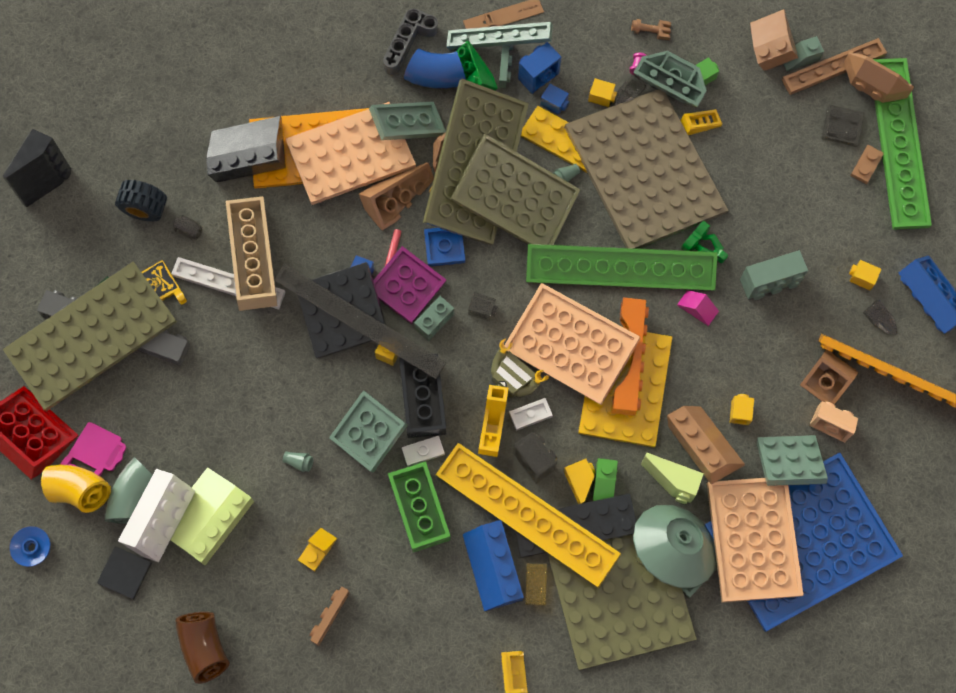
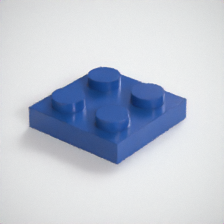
M440 228L424 229L429 267L465 263L463 236Z

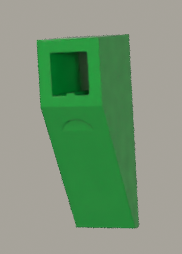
M466 41L457 50L466 80L496 91L498 88L493 74L472 44Z

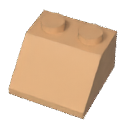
M822 401L818 405L809 426L845 443L855 433L858 418L854 417V414L847 410L842 411L836 408L834 404Z

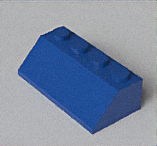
M930 256L915 259L899 272L901 281L906 286H909L913 297L924 306V312L933 318L936 328L944 334L956 328V290Z
M499 520L481 525L464 533L463 538L484 611L523 601L524 596L502 521Z

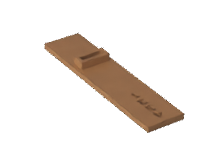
M527 0L463 20L466 29L503 26L544 13L539 0Z

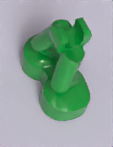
M703 220L684 242L681 249L684 251L695 249L696 251L717 252V261L722 264L727 259L728 254L723 251L724 247L715 234H707L710 225ZM711 240L715 250L711 251L701 246L699 241Z

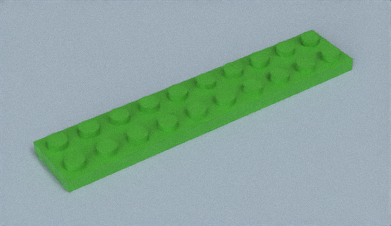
M907 58L873 59L898 73L911 84ZM912 91L908 98L884 103L874 100L881 150L883 152L882 157L893 230L930 228L932 224Z
M528 244L526 282L715 290L718 253Z

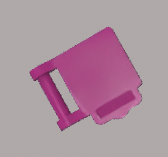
M88 422L71 451L60 465L76 466L72 464L73 459H76L96 469L94 473L101 476L104 469L110 472L114 471L116 466L122 462L126 445L121 442V437Z

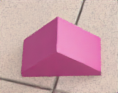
M689 290L686 291L677 306L707 326L710 325L719 312L706 294Z

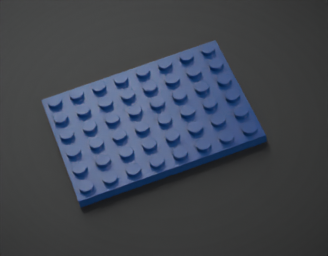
M841 453L823 461L828 477L827 484L788 485L804 596L747 601L765 632L903 557ZM712 521L704 526L714 541Z

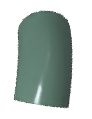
M135 457L126 465L113 485L106 506L104 520L106 522L128 523L153 476Z

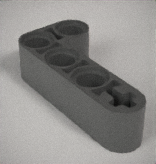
M410 9L406 12L383 58L384 71L388 75H395L400 71L417 34L426 37L436 36L438 33V20L435 16L417 9Z

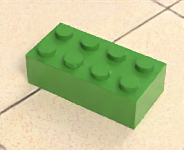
M426 461L388 473L412 552L414 553L450 541L451 536Z

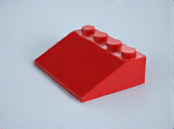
M25 386L0 401V452L31 480L42 473L46 467L50 466L79 436L51 410L46 412L34 394Z

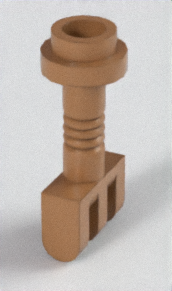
M641 19L632 21L631 31H634L636 34L640 30L658 33L657 39L670 40L671 22L660 20L658 26L643 24Z

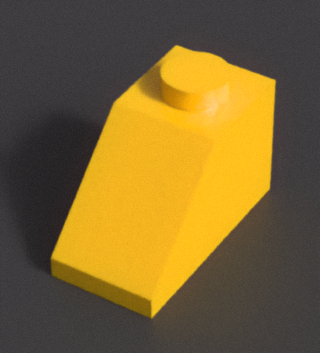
M587 459L564 468V474L578 504L585 502L594 479V474L596 473L593 464L588 463Z

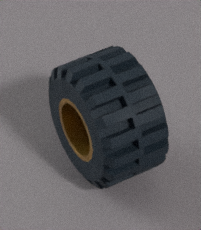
M125 180L119 189L115 206L130 217L153 222L161 219L168 198L163 191L151 184L138 180Z

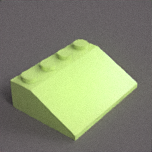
M209 468L204 471L192 488L196 491L170 539L203 565L208 563L254 503L249 495Z

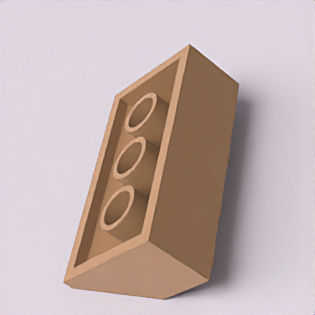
M683 406L667 415L668 427L701 472L704 473L710 484L745 466V463L701 407Z

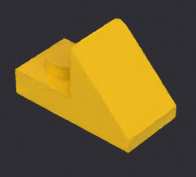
M320 528L308 540L309 544L298 561L315 572L337 538Z

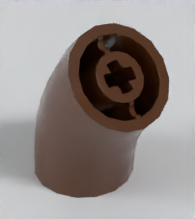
M192 612L176 618L180 647L194 682L202 684L220 676L229 667L230 662L223 650L218 635L215 614L212 612Z

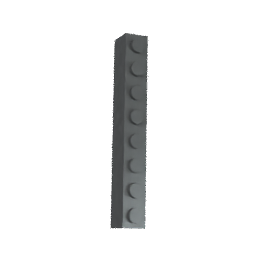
M46 290L37 311L41 316L50 318L78 298L73 296L67 298L59 291L54 290L51 292ZM165 330L137 350L182 366L190 344L186 337L179 334L174 336Z

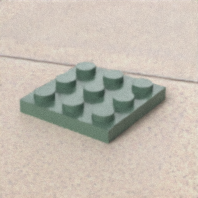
M363 390L329 438L365 468L374 473L408 424Z
M816 435L757 437V447L767 486L827 484L828 477Z

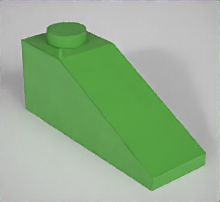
M598 458L592 501L614 497L618 461Z

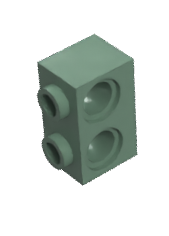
M439 296L414 322L415 330L426 340L430 341L454 316V307Z

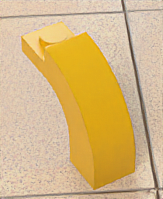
M489 385L478 454L498 457L509 388Z

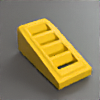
M716 109L687 113L680 120L688 135L722 126ZM710 115L712 116V119H713V121H714V122H712V123H711V121H710V119H709V116H710Z

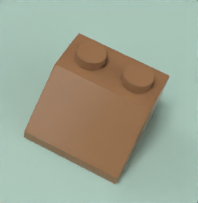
M826 350L800 386L821 401L835 404L855 379L858 371Z

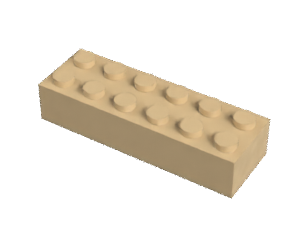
M264 197L226 201L239 311L278 306Z

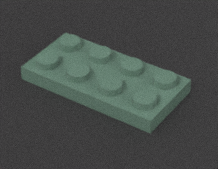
M434 102L371 105L369 108L382 141L439 137L446 132Z

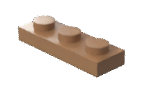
M343 587L340 590L336 589L331 597L332 604L329 608L326 607L320 616L322 619L319 626L315 625L310 633L312 637L310 641L312 643L320 645L350 594L349 590Z

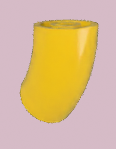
M51 465L46 467L42 473L41 486L46 499L52 503L71 504L81 512L89 513L99 509L105 504L111 493V486L107 481L94 472L81 467Z

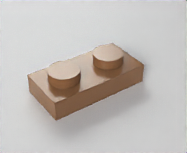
M867 145L850 176L867 184L881 160L883 152Z

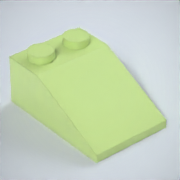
M646 453L641 463L655 480L671 496L676 498L677 502L687 504V502L691 503L695 498L704 473Z

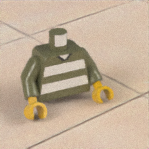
M503 339L499 344L500 349H498L492 362V381L496 386L509 388L508 395L511 398L532 394L541 385V382L549 379V376L546 375L542 379L540 375L544 370H538L534 373L510 351L507 353L506 351L512 348L513 343L511 342L507 348L504 346L506 339Z

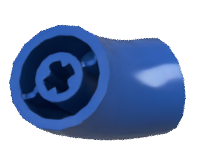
M417 49L404 74V80L429 88L458 87L459 80H466L457 51L437 54Z

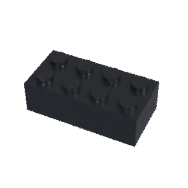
M438 354L400 357L405 419L408 424L406 427L407 437L417 438L445 435L446 422Z

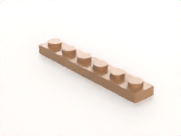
M879 38L784 76L782 82L789 94L792 95L847 72L844 61L850 51L868 56L871 59L885 57L887 52Z

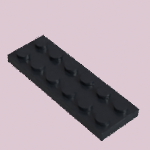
M630 493L556 509L602 541L634 535L636 518ZM516 531L521 558L547 553Z

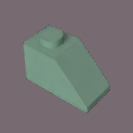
M816 36L797 43L795 48L798 58L783 65L786 71H790L820 61L824 50L818 37Z

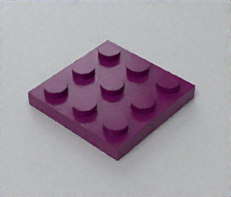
M401 246L373 281L379 300L412 324L447 280Z

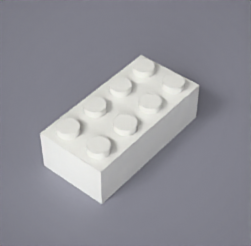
M156 469L118 541L137 554L159 562L196 490L174 474Z

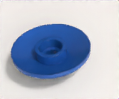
M38 527L22 528L13 536L10 542V554L13 560L26 567L40 564L46 559L50 551L49 536ZM31 544L35 545V549L33 551H29V546Z

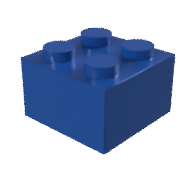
M548 42L537 46L533 53L529 56H524L520 60L518 80L533 94L559 74L561 56Z

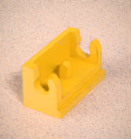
M501 652L505 693H528L523 652Z

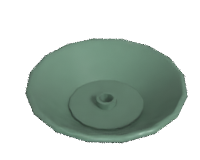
M656 505L644 511L635 523L633 541L637 556L647 571L663 583L677 588L696 587L709 580L716 569L717 563L715 545L710 533L704 526L703 521L688 510L674 505Z

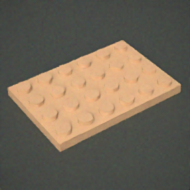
M369 109L286 138L287 145L311 205L416 167L405 139L381 140Z
M541 283L504 346L508 348L512 342L513 346L507 352L510 351L517 358L539 370H544L543 372L602 405L641 338Z
M765 478L717 481L713 484L708 482L707 489L722 603L804 596L788 485L767 486Z

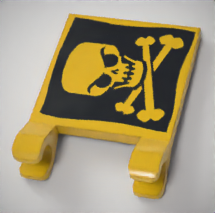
M163 260L142 271V274L162 301L174 294L181 305L187 302Z

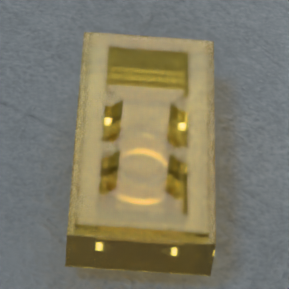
M527 564L525 605H546L547 564Z

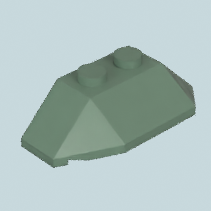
M669 51L643 56L633 72L653 88L665 92L668 96L681 103L694 107L699 106L707 92L700 68Z

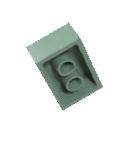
M800 250L747 266L740 281L747 298L758 300L770 292L777 294L783 288L789 287V289L798 287L808 269Z

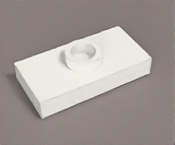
M439 436L402 447L408 467L445 455Z

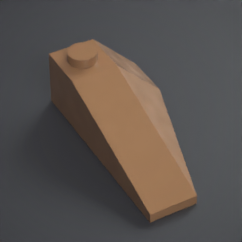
M426 162L371 186L359 193V197L368 215L381 230H384L401 218L399 213L404 207L410 208L412 205L411 199L416 194L421 195L432 183L434 176L429 163Z

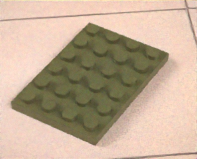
M484 134L450 200L527 244L554 245L580 189Z

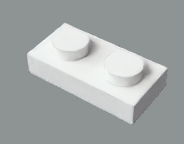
M546 398L509 411L516 431L553 416Z

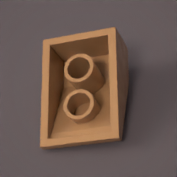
M784 9L750 23L757 62L764 71L798 58Z

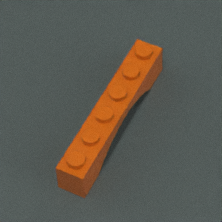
M623 297L621 303L620 323L625 329L640 336L641 339L632 353L628 375L614 391L611 412L613 414L635 416L637 410L641 408V399L638 398V392H642L643 380H640V373L644 371V361H641L642 354L645 355L646 350L643 336L647 335V325H644L645 318H648L649 314L646 300Z

